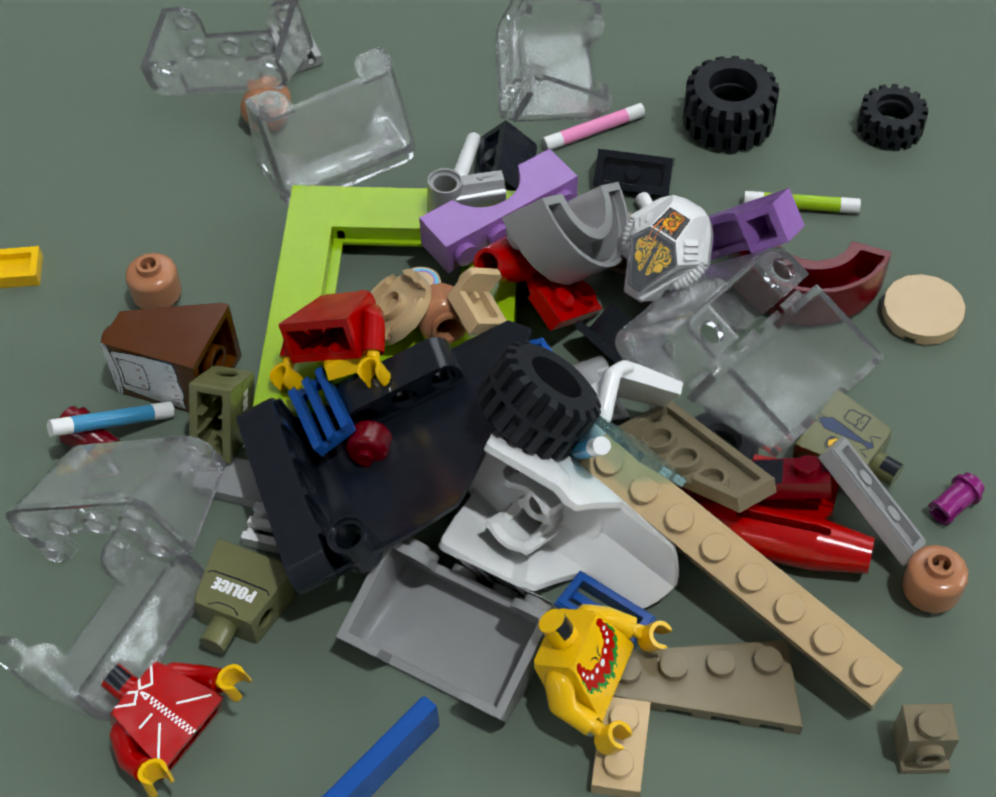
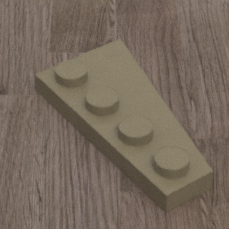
M672 401L664 407L656 406L609 431L671 482L738 513L776 493L774 477Z
M787 640L667 647L666 649L651 653L645 652L642 649H635L631 652L613 697L651 702L650 710L666 712L668 709L689 712L692 713V717L711 720V716L738 720L740 721L739 725L759 728L760 724L780 727L783 728L785 733L798 735L801 734L803 728Z

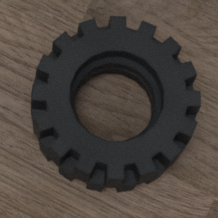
M886 84L879 85L878 90L876 88L870 89L869 94H865L861 103L857 121L858 132H861L863 140L870 139L869 145L873 147L877 144L881 145V150L887 151L888 147H892L893 151H900L902 146L905 150L911 148L912 143L916 145L919 142L925 128L928 116L925 98L920 99L921 94L917 91L911 93L910 87L898 88V84H892L891 88H887ZM885 115L895 116V117H898V118H900V119H898V120L890 119V118L885 117Z

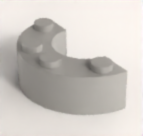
M619 182L601 185L569 201H566L563 194L544 197L502 217L506 226V237L509 244L514 249L520 250L528 262L550 282L562 285L575 284L619 264L624 258L622 255L623 251L621 250V247H623L621 245V238L623 237L622 233L625 232L624 228L627 227L626 223L629 222V217Z

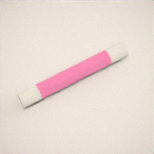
M638 103L545 136L541 139L545 151L548 149L553 150L645 117L644 106L642 103Z

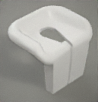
M628 360L617 362L604 371L601 379L591 384L601 403V414L580 441L605 436L612 419L617 396L664 407L681 395L683 382Z

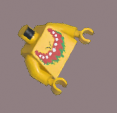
M582 604L577 609L561 608L547 611L542 615L538 624L545 637L534 659V669L545 687L549 710L585 736L589 732L593 734L595 746L600 753L612 755L624 750V747L617 743L614 738L624 740L631 737L632 730L630 726L621 720L613 721L607 725L601 722H603L633 650L634 644L630 639L632 636L635 637L639 647L645 652L651 653L666 649V645L656 642L653 633L672 632L671 626L661 620L641 625L637 623V617L602 605Z

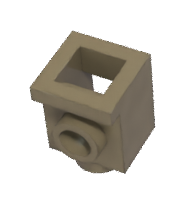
M952 703L903 704L892 728L900 774L949 773L951 770L949 759L959 742Z

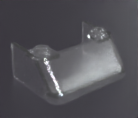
M123 493L86 497L81 503L113 532L102 547L100 560L106 574L117 584L65 654L60 648L50 643H37L28 648L15 636H0V664L29 688L91 719L110 721V713L119 703L118 699L101 687L105 677L117 664H121L137 678H140L155 661L160 662L195 611L194 597L205 572L192 557Z

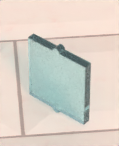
M599 416L594 422L643 465L680 487L686 483V478L635 436L602 416Z

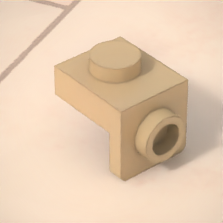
M471 267L459 276L458 282L447 294L450 303L460 318V323L469 335H480L507 321L490 294V291L502 278L498 269Z

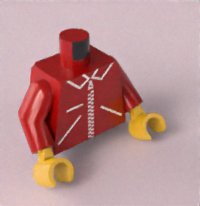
M368 290L322 295L278 324L283 337L279 357L283 361L271 370L269 378L272 384L282 393L285 392L286 387L289 390L293 387L300 390L302 387L301 381L303 377L293 369L295 363L358 359L363 354L367 355V357L358 364L357 374L366 386L371 388V379L374 375L377 376V379L383 386L388 385L391 376L380 361V355L385 353L384 314L381 307L376 304L374 296Z
M155 661L140 678H137L121 664H117L105 677L101 687L119 700V703L110 713L112 728L109 733L118 766L141 783L149 797H157L158 793L153 783L158 779L163 781L165 778L170 783L174 782V777L170 771L221 711L224 697L219 693L224 692L231 701L238 702L243 696L234 685L240 681L251 683L252 679L238 664H230L222 669L181 662H171L164 665Z

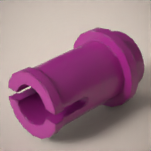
M969 472L963 475L957 474L952 479V485L937 499L929 503L928 507L931 508L929 512L937 522L948 526L970 504L976 505L982 500L985 488L982 481L976 475Z

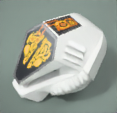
M670 195L659 198L630 215L631 218L626 223L627 227L624 228L625 232L622 233L623 237L621 238V245L623 246L621 247L622 255L627 259L624 292L640 303L658 300L666 289L678 291L684 289L685 286H690V284H693L694 281H697L702 276L701 274L705 273L708 266L710 267L713 228L710 218L703 208L686 198Z

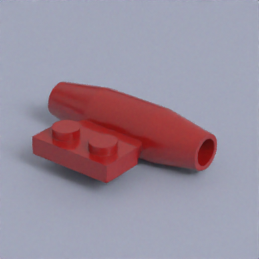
M506 235L480 249L474 257V267L499 270L502 278L498 282L519 283L526 281L530 292L528 299L550 331L574 324L578 319L583 321L592 318L603 309L596 299L593 288L588 283L584 282V280L571 285L550 282L528 262L520 250L514 249L509 244Z
M754 454V458H753V459H777V458H772V457H767V456H762V455H756V454ZM833 476L832 498L762 500L740 513L717 502L696 501L772 563L809 571L868 574L875 538L827 520L833 515L839 487Z

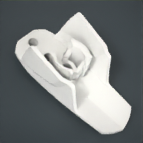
M497 429L491 434L484 447L487 453L468 490L471 494L470 498L447 527L439 543V548L443 552L455 558L458 556L531 591H537L557 583L572 580L581 570L642 609L651 606L666 596L677 586L679 577V563L675 544L634 511L610 488L581 466L578 461L570 455L566 458L563 457L561 460L541 458L537 454H531L504 437Z

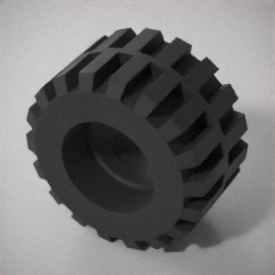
M720 56L716 57L714 61L708 59L702 62V67L696 66L686 82L683 119L685 129L690 130L689 135L694 140L700 139V144L704 147L712 146L714 150L722 152V149L729 150V152H738V149L747 151L753 149V144L760 145L765 142V137L770 136L774 127L779 98V84L775 82L776 77L774 74L767 72L766 66L763 64L757 65L754 63L755 60L749 58L746 60L739 59V56H731V58Z
M515 341L508 345L476 388L478 405L482 408L483 414L492 425L518 447L548 460L550 458L554 460L566 458L601 414V403L586 378L574 366L556 353L530 342Z

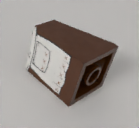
M222 302L119 311L111 326H107L103 331L100 342L118 393L153 403L171 401L174 409L188 413L190 382L212 366L235 368L242 356L229 304Z

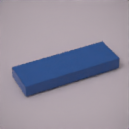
M426 696L421 697L322 797H371L440 726L437 705Z

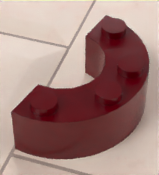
M852 241L846 251L831 259L815 261L794 256L778 245L753 254L748 250L728 254V267L737 288L762 311L786 320L802 322L804 324L827 323L858 313L876 298L884 283L892 252Z

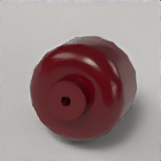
M372 420L360 421L355 424L356 431L348 437L346 443V453L350 460L361 466L368 467L372 465L373 461L385 459L389 453L392 441V434L389 429L383 424Z

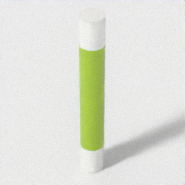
M745 191L743 204L772 193ZM792 194L798 210L855 214L860 212V198Z

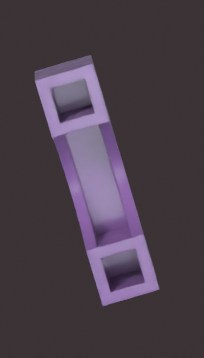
M548 149L518 165V188L504 202L488 207H471L451 200L419 217L421 244L447 273L461 266L469 265L474 261V257L480 249L506 235V226L502 217L544 197L563 194L566 201L576 198L578 176L551 149Z
M787 188L709 215L708 217L713 228L710 261L745 250L753 254L789 242L805 226L790 189Z

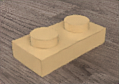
M619 697L612 698L601 723L607 725L616 720L624 721L630 726L632 736L624 740L614 738L617 743L624 747V750L615 754L604 755L596 748L591 793L618 797H640L651 702Z

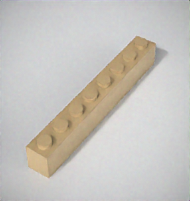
M608 431L604 437L608 438L611 443L610 451L602 456L584 459L580 465L674 543L678 552L872 710L900 677L903 668Z

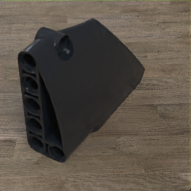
M507 320L454 348L451 347L445 338L431 337L382 361L391 376L387 386H383L376 375L371 379V388L366 386L358 374L343 381L337 387V391L353 424L355 425L365 420L377 421L386 426L392 434L387 457L380 461H373L372 465L368 467L361 466L350 460L346 453L348 437L324 456L314 451L300 419L294 416L280 398L276 400L271 397L236 415L237 424L283 567L297 593L302 595L350 570L355 573L371 571L382 560L385 550L413 536L459 507L487 452L484 450V447L491 434L496 430L478 405L476 388L508 345L515 341H530L533 332L531 328ZM327 404L325 408L337 432L341 427L330 404ZM313 411L312 413L314 415V418L320 428V431L324 439L326 440V435L320 425V422L315 414V411Z

